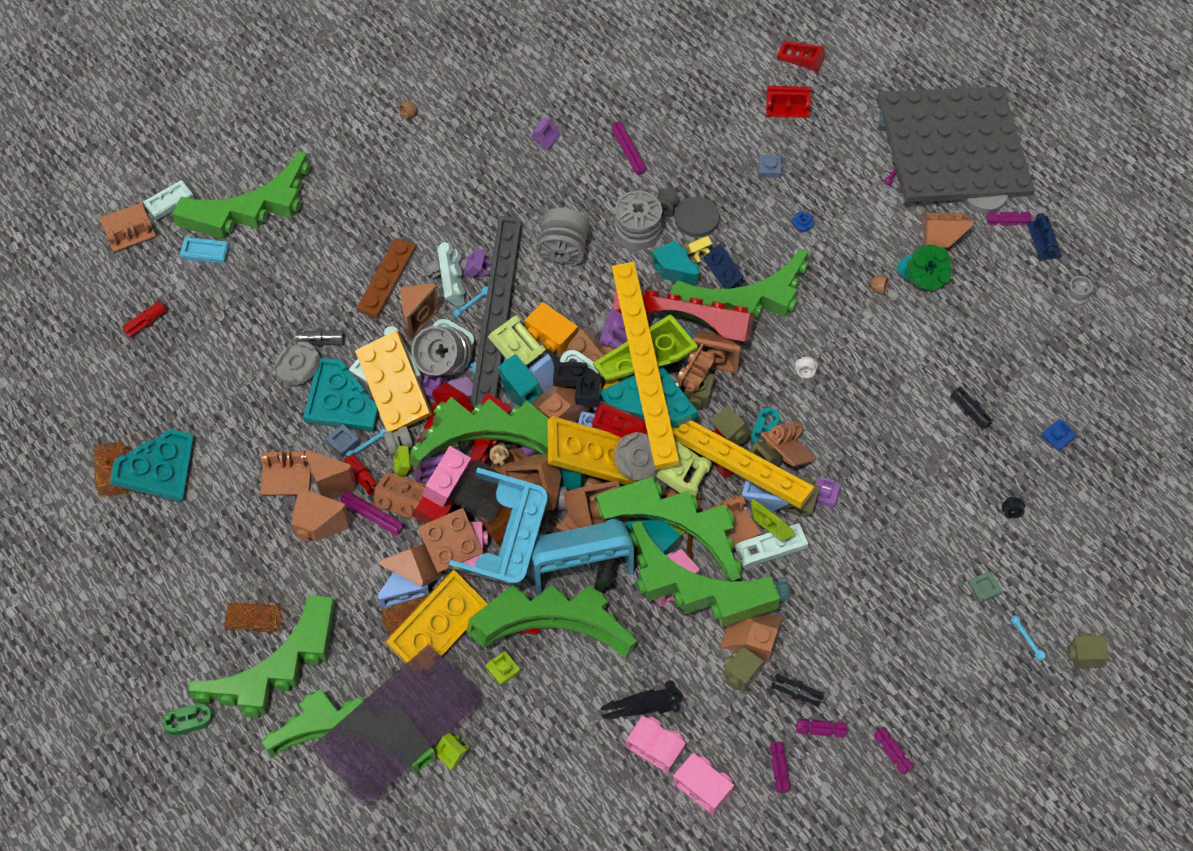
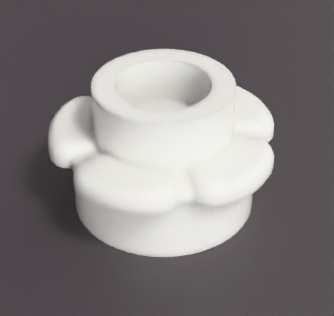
M802 357L795 363V370L802 378L814 376L818 368L817 362H814V359L810 357Z

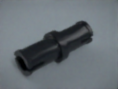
M961 386L952 392L950 397L964 410L963 413L966 417L970 416L982 431L993 423L994 420L980 407V403L977 400L974 401Z
M776 673L775 680H773L771 685L772 689L791 695L792 699L796 701L800 699L818 708L820 707V701H823L825 692L806 686L801 680L797 682Z

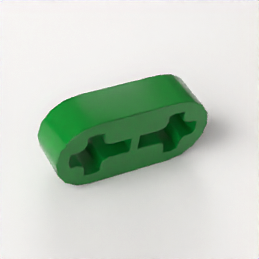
M196 704L168 712L164 716L162 724L168 734L173 736L208 727L213 720V715L207 705ZM202 711L205 715L203 716V721L199 722L198 719L195 718L198 716V712ZM173 718H177L178 721H182L177 724L178 727L173 728L172 725H169L173 722Z

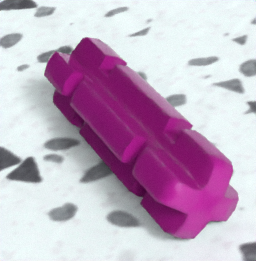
M988 212L986 216L987 225H997V223H1000V225H1018V223L1027 225L1028 222H1031V213L1000 212V214H997V212Z
M799 718L796 722V733L807 734V732H811L810 735L831 736V734H835V737H845L847 734V724L836 721V724H833L832 721L814 719L809 722L808 719Z
M885 727L880 728L874 733L875 740L878 744H882V749L894 764L897 763V769L903 775L907 774L913 769L914 764L909 758H905L906 754L895 739L890 738L891 734Z
M773 742L770 744L777 793H787L791 788L790 781L787 779L789 774L783 742Z

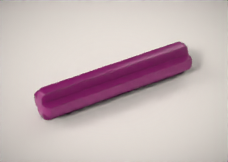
M621 121L613 123L611 130L636 175L644 174L646 172V165Z
M345 491L341 495V503H344L348 508L392 534L398 536L403 531L404 524L350 491Z

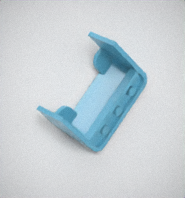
M477 467L475 478L498 484L496 499L502 506L512 509L498 556L489 553L483 554L476 560L475 566L450 560L448 568L485 579L512 584L518 583L525 577L547 502V493L539 485Z
M610 519L605 523L547 535L537 534L529 561L536 593H542L540 573L622 556L625 559L628 575H632L634 570V547L625 523L618 519Z

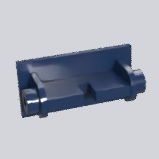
M1044 213L1037 214L1035 221L1028 222L1027 225L1039 261L1062 257L1048 216Z
M721 243L703 257L724 289L743 286V274Z

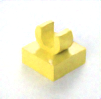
M706 236L683 247L688 254L693 253L692 259L698 263L701 261L699 252H703L704 255L708 254L710 250L706 246L712 243L709 236Z

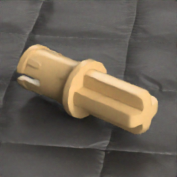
M497 442L496 446L491 447L489 456L494 464L502 466L507 461L509 452L503 443Z

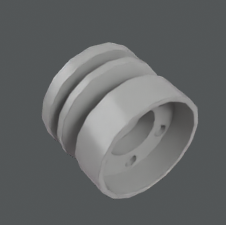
M632 191L620 197L615 206V235L623 246L632 250H644L657 243L662 230V207L660 201L654 195L645 191Z
M559 207L548 210L542 219L541 233L536 248L537 254L541 259L550 264H557L558 262L560 265L564 263L566 266L577 265L584 257L589 220L585 215L569 208Z
M429 326L415 336L412 343L411 356L417 368L425 374L454 376L461 373L469 365L472 357V346L469 338L456 328Z

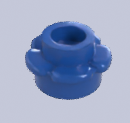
M798 212L792 219V224L798 231H808L814 225L813 216L810 213Z

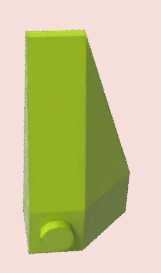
M671 314L649 327L658 367L679 361L698 349L697 344ZM628 341L593 362V366L606 382L635 374Z

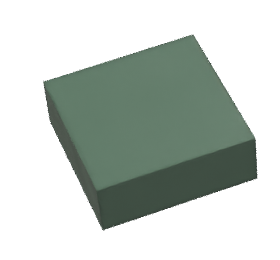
M991 571L968 580V585L979 603L997 597L1003 592Z

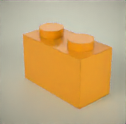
M543 302L525 319V328L533 338L543 343L546 349H550L551 352H556L560 356L562 351L568 348V344L578 333L577 325Z

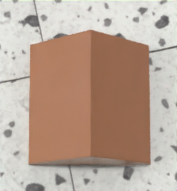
M434 283L400 287L403 316L409 340H412L440 310L437 286Z
M306 450L305 456L319 495L334 499L343 495L345 491H355L357 485L350 464Z
M425 544L381 559L379 565L421 587L440 579L443 575L442 571L437 573Z

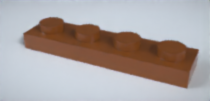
M398 238L394 239L356 307L357 312L376 319L379 318L415 252L416 244Z

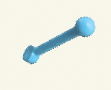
M483 287L480 294L460 309H455L453 316L459 318L463 311L484 295H487L488 287Z
M386 428L381 429L379 434L356 449L349 450L346 456L356 455L383 437V433L387 432Z
M1017 615L1012 616L1011 623L1018 627L1035 652V658L1042 661L1045 658V653L1039 650L1020 623V617Z

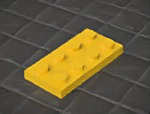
M397 330L355 350L387 432H396L401 427H408L432 415L404 342Z
M554 416L547 420L548 464L609 481L619 480V483L624 485L635 482L623 477L617 470L614 462V451L621 437L607 431Z
M452 570L384 643L421 678L467 629L469 618L488 603L455 570Z

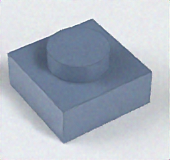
M759 155V177L781 178V156Z
M344 424L325 438L326 443L342 458L349 450H352L360 443L359 438Z

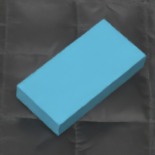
M185 237L179 256L181 259L225 264L230 245L227 241Z

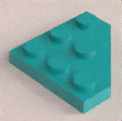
M320 358V365L314 374L303 416L304 422L336 427L344 424L347 428L374 432L379 412L375 402L365 393L364 388L347 370L342 360Z
M659 366L658 369L671 426L678 427L697 418L698 411L663 366ZM635 375L601 390L600 400L644 419Z
M169 429L155 439L136 447L126 455L123 454L116 458L112 465L109 485L181 502L184 495L193 435Z

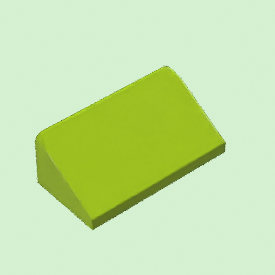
M751 500L753 520L782 542L796 534L783 520L756 500Z

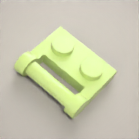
M515 315L491 332L488 338L506 359L516 354L527 366L539 358L546 348L543 345H539L520 323L521 319L518 315Z
M676 441L675 445L680 465L659 469L656 477L679 493L689 490L690 495L696 497L699 491L698 486L704 474L710 470L712 462L706 457H699ZM690 466H693L696 471L690 482L686 483L683 479Z

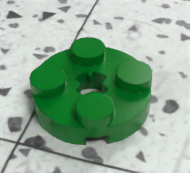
M925 244L917 247L912 252L914 254L911 260L908 259L907 275L913 285L922 290L932 291L949 282L951 279V261L945 248ZM929 261L932 264V270L930 273L929 271L925 270V267L928 266Z

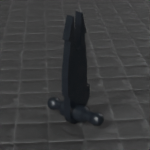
M669 680L665 684L666 689L640 692L618 701L613 700L600 708L603 711L626 707L602 715L604 719H619V717L643 715L659 711L660 714L670 712L671 710L678 712L681 709L682 693L675 687L674 681Z

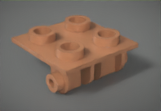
M142 202L99 218L113 253L156 237Z
M703 343L698 350L690 354L687 360L689 363L686 368L682 367L678 374L676 384L681 391H683L684 387L691 393L698 390L705 375L715 361V355L712 352L702 351Z
M799 422L782 424L781 426L777 425L771 431L761 433L766 439V443L771 448L776 449L783 456V460L793 467L818 460L797 440L803 430Z
M266 450V452L261 453L263 468L260 495H298L300 488L309 491L310 469L305 456L306 451L280 450V452H269V450Z
M735 495L709 508L712 509L725 504L726 509L732 511L735 522L732 523L733 528L726 531L725 535L731 537L734 548L739 542L761 535L760 530L743 506L746 504L743 496L738 497Z
M463 508L417 527L437 573L450 570L448 568L450 560L461 563L483 553Z

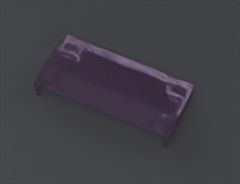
M428 644L311 748L363 807L483 699L468 681Z

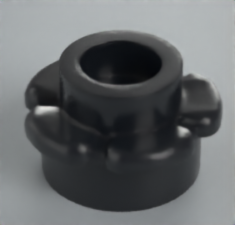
M1009 497L1002 503L1001 510L1009 519L1019 518L1024 514L1026 505L1020 498Z

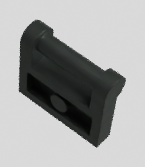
M617 558L600 561L594 589L602 594L604 589L609 590L613 577L611 572L612 568L615 567Z

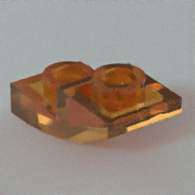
M428 595L381 610L380 614L387 634H392Z
M228 603L224 627L228 630L278 631L281 607L256 603Z

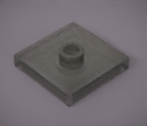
M476 459L449 496V500L491 525L504 507L496 499L498 484L475 478L477 467L498 474L501 473Z

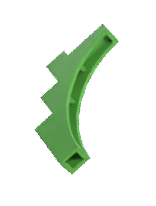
M298 151L291 163L277 177L252 192L219 200H197L180 197L172 212L175 225L225 240L227 234L232 233L235 223L259 229L261 223L266 222L268 212L292 219L294 213L299 212L302 201L299 198L298 192L301 190L304 175L307 176L311 167L307 153Z
M799 249L791 261L777 273L748 286L732 289H709L692 286L677 280L670 293L681 295V299L688 301L690 297L701 298L705 304H712V301L726 303L725 307L734 309L735 305L749 307L748 311L755 312L754 317L757 319L760 317L763 308L786 318L788 312H793L797 306L796 288L800 281L798 277L800 273L804 275L808 269V252ZM670 310L672 312H675L681 316H684L688 319H691L697 323H700L706 327L715 330L705 320L693 314L678 310Z
M451 397L446 403L442 401L435 408L433 413L436 415L432 422L434 425L425 435L428 438L423 443L417 442L411 449L410 453L412 456L409 463L417 469L429 457L444 448L463 441L477 439L504 440L523 445L539 454H548L547 420L549 418L527 400L521 407L517 404L510 414H507L490 399L484 405L479 403L470 413Z
M653 477L595 496L594 500L602 522L621 517H645L677 526L695 537L709 550L720 565L727 581L733 582L741 578L739 574L742 573L740 562L738 559H734L731 551L734 549L733 542L729 535H725L726 531L733 528L732 523L735 522L732 511L726 509L725 504L697 513V500L694 495H690L689 490L660 499L662 490L659 482H654Z
M641 521L631 524L630 537L633 547H636L639 553L637 561L640 570L636 586L640 595H645L647 602L673 594L676 606H681L684 614L710 606L713 618L719 620L721 627L778 609L780 597L771 576L753 581L731 582L711 579L693 573L676 564L661 552L648 536Z
M512 585L469 618L466 630L483 648L499 638L518 631L533 628L572 630L601 641L625 659L633 652L637 642L629 630L624 629L611 613L605 611L608 601L600 591L595 590L591 585L571 601H568L566 595L562 591L557 590L553 585L549 586L532 601H529L523 591L518 590Z
M308 595L299 622L279 649L266 660L234 676L211 681H190L188 692L192 699L201 704H208L210 701H220L223 705L234 706L237 703L240 712L244 716L257 718L259 714L266 715L271 686L280 691L297 688L301 660L312 665L319 664V661H327L336 607L333 597Z
M321 689L307 694L302 702L299 703L302 714L291 717L285 726L279 730L271 731L265 737V740L262 741L265 751L270 757H273L291 746L308 740L325 737L359 739L388 750L401 759L414 774L436 759L433 748L399 705H396L394 708H387L380 714V718L376 719L360 697L347 701L342 705L341 710L337 711Z

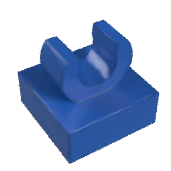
M1058 419L1042 433L1041 437L1059 452L1075 439L1076 434L1070 430L1071 427L1064 420L1060 421Z

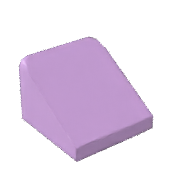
M468 377L447 382L466 394L469 401L471 400L473 383Z

